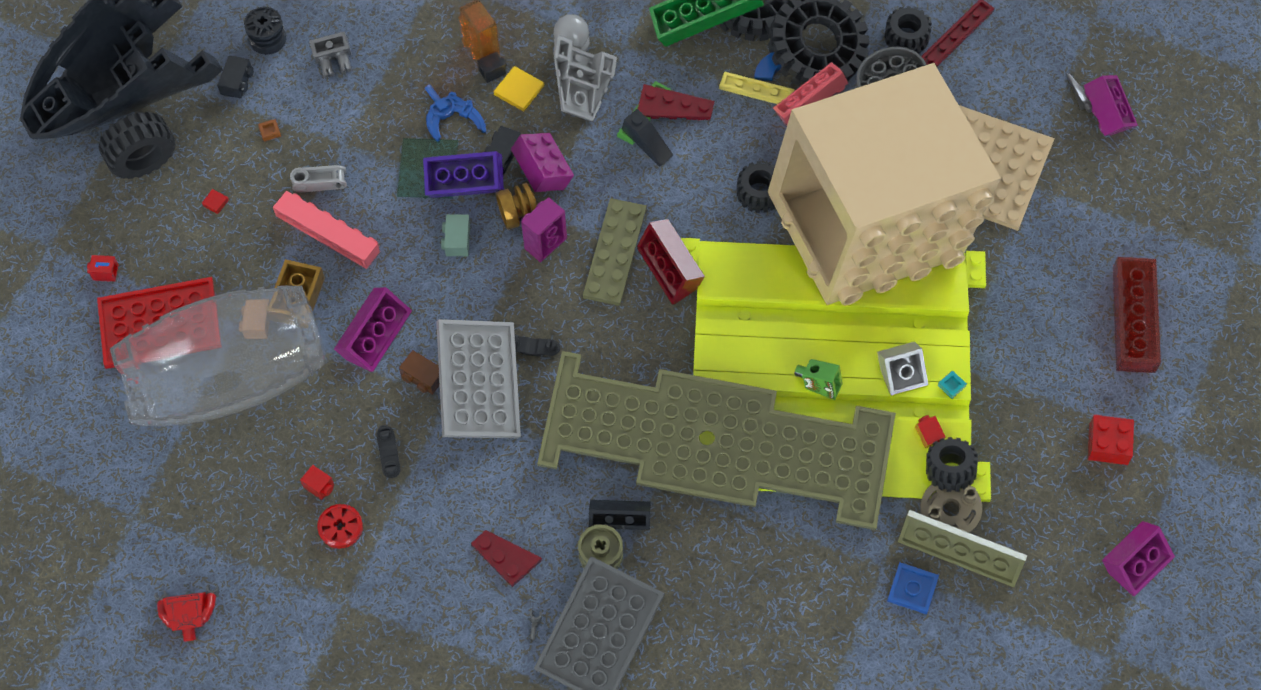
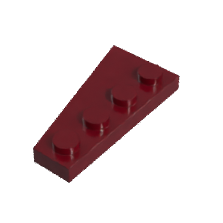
M643 84L638 110L646 117H651V119L663 117L677 120V118L710 120L715 101Z

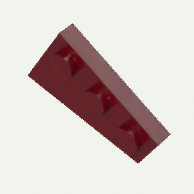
M487 530L471 542V546L511 587L542 561L541 557Z

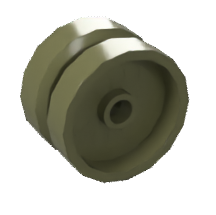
M594 525L587 528L581 534L578 541V553L582 567L585 568L590 556L616 569L620 567L623 561V541L620 534L614 528L607 525Z

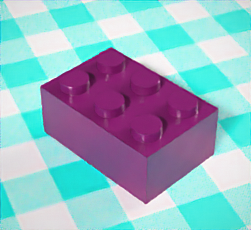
M550 133L521 134L511 148L534 192L564 190L574 177L573 172Z
M549 197L545 201L539 202L536 208L531 213H527L521 221L524 249L540 263L567 239L565 210Z

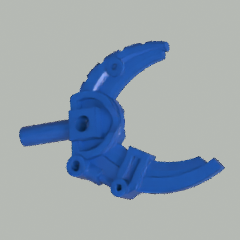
M431 85L425 87V90L435 102L430 105V110L426 116V124L429 133L436 141H440L441 138L439 132L440 119H446L452 116L454 112H459V115L466 119L469 117L482 133H486L485 122L480 113L473 107L471 100L464 101L456 96L455 92H450L449 96L441 99Z

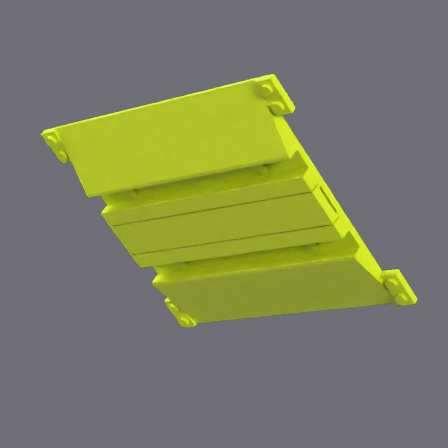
M681 238L705 276L697 288L693 375L776 390L774 410L853 424L856 406L896 413L882 497L922 499L927 488L932 485V481H929L926 475V455L929 447H924L915 428L916 424L919 423L918 419L927 415L930 418L936 416L946 436L945 440L948 437H952V439L961 438V441L966 440L971 445V420H969V404L971 401L970 331H968L967 324L969 314L968 288L986 287L985 252L966 251L964 253L965 260L953 268L945 269L943 264L931 268L932 270L927 276L920 280L911 281L909 276L897 280V284L886 292L877 293L874 288L863 292V296L855 303L843 306L840 301L826 305L813 278L808 276V268L795 245L700 241V239ZM915 342L923 350L928 385L890 395L880 370L877 352ZM811 359L840 365L842 386L836 400L807 390L804 379L794 375L797 365L807 367ZM952 370L967 383L966 387L953 399L938 386V383ZM704 431L699 435V440L703 445H710L714 442L715 436L710 431ZM978 462L977 477L971 485L976 488L981 502L991 501L990 462ZM956 463L945 464L948 466H958V464ZM759 488V491H772Z

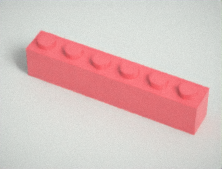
M286 191L273 206L276 217L366 269L380 253L378 242L372 237L367 238L358 229L348 227L344 221L336 220L327 211L322 212L313 203L303 201L295 193L291 194Z

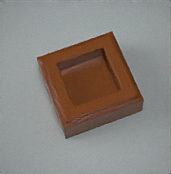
M276 119L258 124L263 141L281 137Z

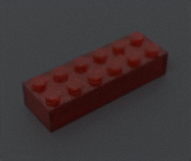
M1117 257L1113 266L1116 371L1156 373L1161 364L1156 259Z

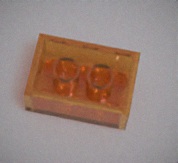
M474 0L460 7L458 19L461 23L460 30L463 34L461 39L464 46H469L471 49L472 57L475 60H479L494 52L500 55L497 25L479 0Z

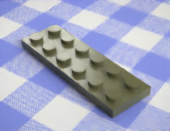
M610 198L583 292L584 299L621 305L647 205Z
M911 510L907 514L898 540L901 544L1011 587L1015 586L1027 557L1025 554Z

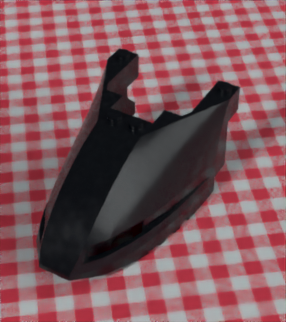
M88 0L72 17L73 21L67 27L64 26L59 37L51 42L50 48L39 60L24 94L20 121L31 139H51L78 134L114 121L182 91L209 83L223 69L214 56L203 50L189 62L164 48H161L149 60L147 59L152 55L153 33L183 7L179 0ZM58 65L65 68L60 78L55 77L48 84Z

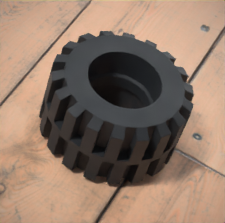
M902 6L899 7V10L895 9L887 19L884 34L886 44H889V47L908 48L919 54L921 50L926 48L930 39L932 22L929 20L928 14L925 15V11H919L917 7L911 8V6L906 8ZM910 28L913 29L915 33H906L903 32L901 29Z
M757 161V164L749 163V167L745 166L743 171H740L737 178L736 194L739 203L742 202L744 208L748 206L749 211L752 212L754 209L756 213H760V210L766 213L769 208L771 211L775 209V205L768 194V189L757 191L751 187L755 183H763L769 186L775 165L772 164L770 166L769 162L762 164L761 161Z
M948 437L946 440L942 438L939 442L935 441L933 446L929 447L926 455V475L928 480L932 481V485L934 487L938 486L940 490L947 489V492H951V490L958 492L961 488L965 490L968 485H972L977 477L978 454L977 451H974V446L969 445V442L966 440L961 441V438L952 439V437ZM956 463L958 464V466H948L945 464Z

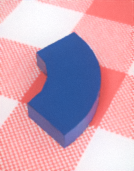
M774 52L769 53L759 62L754 79L760 81L773 80L776 72L782 67L780 64L775 66L772 60Z

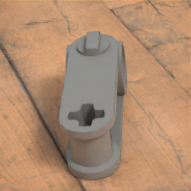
M341 165L295 168L290 173L292 189L300 193L344 189L347 186L344 177L346 168Z

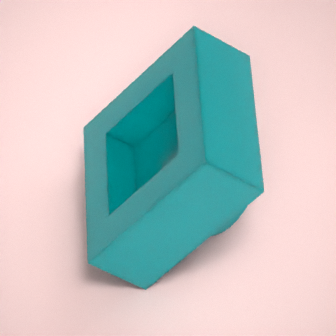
M953 370L938 383V386L951 399L967 385Z

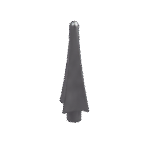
M1069 73L1066 74L1080 109H1086L1088 113H1091L1092 105L1085 96V90Z

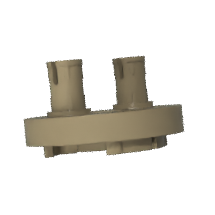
M930 485L922 497L920 514L972 533L981 519L982 502L976 488L968 485L965 490L961 488L958 492H955V490L947 492V489L940 490L938 486ZM948 503L955 504L959 510L958 514L955 516L946 515L943 511L944 505Z

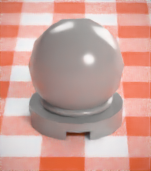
M567 14L558 19L553 30L554 45L555 38L559 35L573 40L572 47L587 51L590 47L589 27L585 20L575 14Z

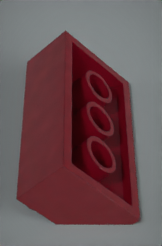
M668 219L648 224L637 245V249L673 305L697 290L705 276Z

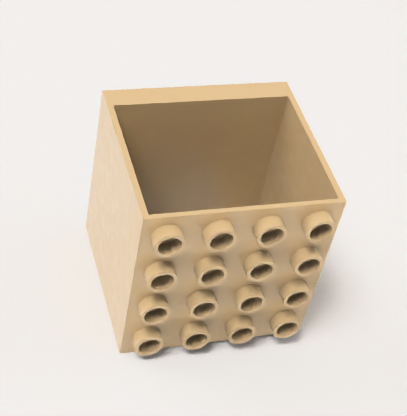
M932 63L792 109L768 194L782 219L781 224L783 228L788 230L808 268V276L813 278L826 305L840 301L843 306L858 301L863 296V292L875 288L877 293H883L892 289L899 279L909 276L911 281H917L927 276L931 272V268L943 264L945 269H950L965 260L964 252L967 246L975 240L973 234L976 228L984 221L983 214L986 208L994 201L993 194L1001 177L936 65Z

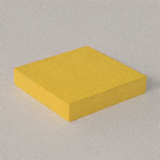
M514 66L493 92L495 96L524 112L542 90L544 82Z

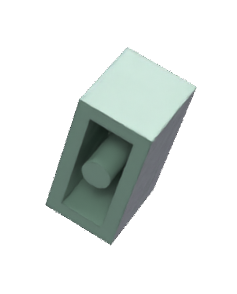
M446 214V222H442V233H445V238L441 239V249L445 250L446 256H469V215Z

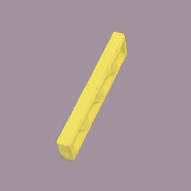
M724 72L719 86L720 90L775 104L780 103L795 90Z

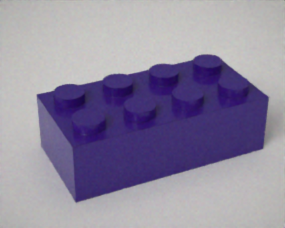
M497 151L423 158L425 195L430 198L496 193L504 190L502 154Z

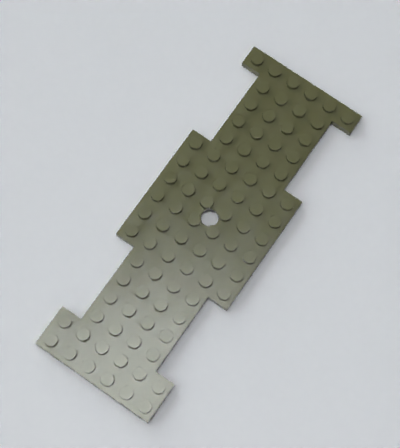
M562 351L537 466L557 470L561 451L640 465L636 485L756 507L759 488L839 503L836 523L872 530L877 529L896 413L856 406L853 424L774 410L776 390L659 369L656 388L580 374L578 372L582 355ZM704 431H710L715 436V440L710 445H703L699 440V435Z

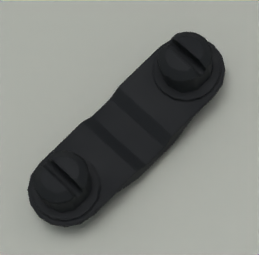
M515 335L516 352L532 356H554L560 351V344L554 339H533Z
M382 425L377 431L382 471L387 478H395L400 474L401 470L395 434L391 427Z

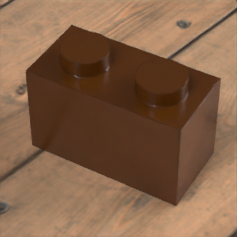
M412 350L399 367L401 378L409 384L412 382L417 385L421 392H429L433 395L440 386L439 366Z

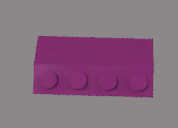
M373 288L334 350L347 361L373 372L412 310L388 288Z

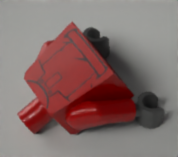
M207 584V595L206 592L169 597L164 590L163 597L159 598V595L155 593L154 597L157 600L159 618L172 631L182 630L184 642L196 640L195 628L204 626L209 621L215 608L216 597L219 595L218 584H216V589L212 591L210 590V584Z

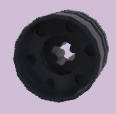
M263 6L251 10L246 15L244 27L249 44L254 51L259 54L268 55L274 54L283 48L287 38L281 15L277 10L272 7Z

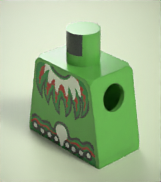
M811 359L807 367L797 365L794 375L804 379L807 390L836 400L842 386L840 365Z

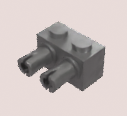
M345 31L310 40L314 59L317 64L321 65L323 78L329 77L328 72L330 77L335 75L331 60L338 59L341 73H346L345 67L348 72L352 71L348 57L352 53Z

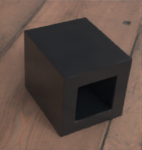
M497 52L477 60L478 70L486 83L506 74L505 67H507V63Z

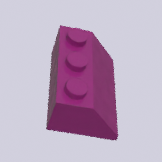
M1117 75L1101 76L1084 85L1085 96L1091 102L1092 113L1097 117L1099 130L1104 136L1114 135L1138 126Z
M1142 521L1102 559V562L1109 575L1135 597L1175 556L1161 528Z

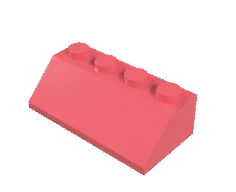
M831 62L774 106L773 109L787 126L792 109L831 97L835 93H840L845 89L848 81L842 70Z

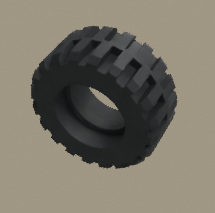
M146 111L145 113L136 112V114H129L123 119H118L115 124L112 123L100 138L99 151L113 175L123 179H133L134 177H143L145 174L148 175L155 169L161 168L162 164H166L168 158L172 157L176 144L175 138L165 120L156 113Z

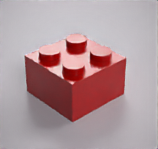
M1093 415L1089 424L1088 460L1128 465L1133 457L1134 419Z

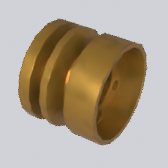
M527 183L522 184L523 193H521L518 185L515 186L514 196H512L508 188L496 192L498 207L507 230L519 227V217L523 218L537 206L535 196Z

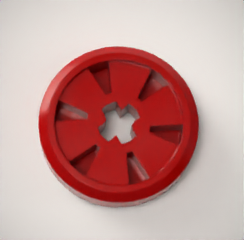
M336 504L327 508L320 515L317 529L320 538L326 545L342 549L353 545L360 538L363 531V522L355 508L346 504ZM342 522L345 527H342V530H338L336 525L339 526L338 523Z

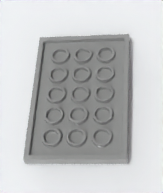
M442 319L436 321L442 437L520 438L514 322Z

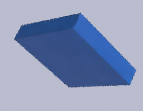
M899 562L887 601L927 614L939 575Z

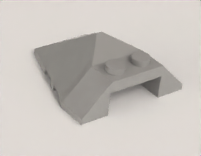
M557 35L553 54L561 111L593 121L602 103L603 94L608 90L609 81L615 75L617 57L605 52L597 54L588 53L572 47L573 40Z

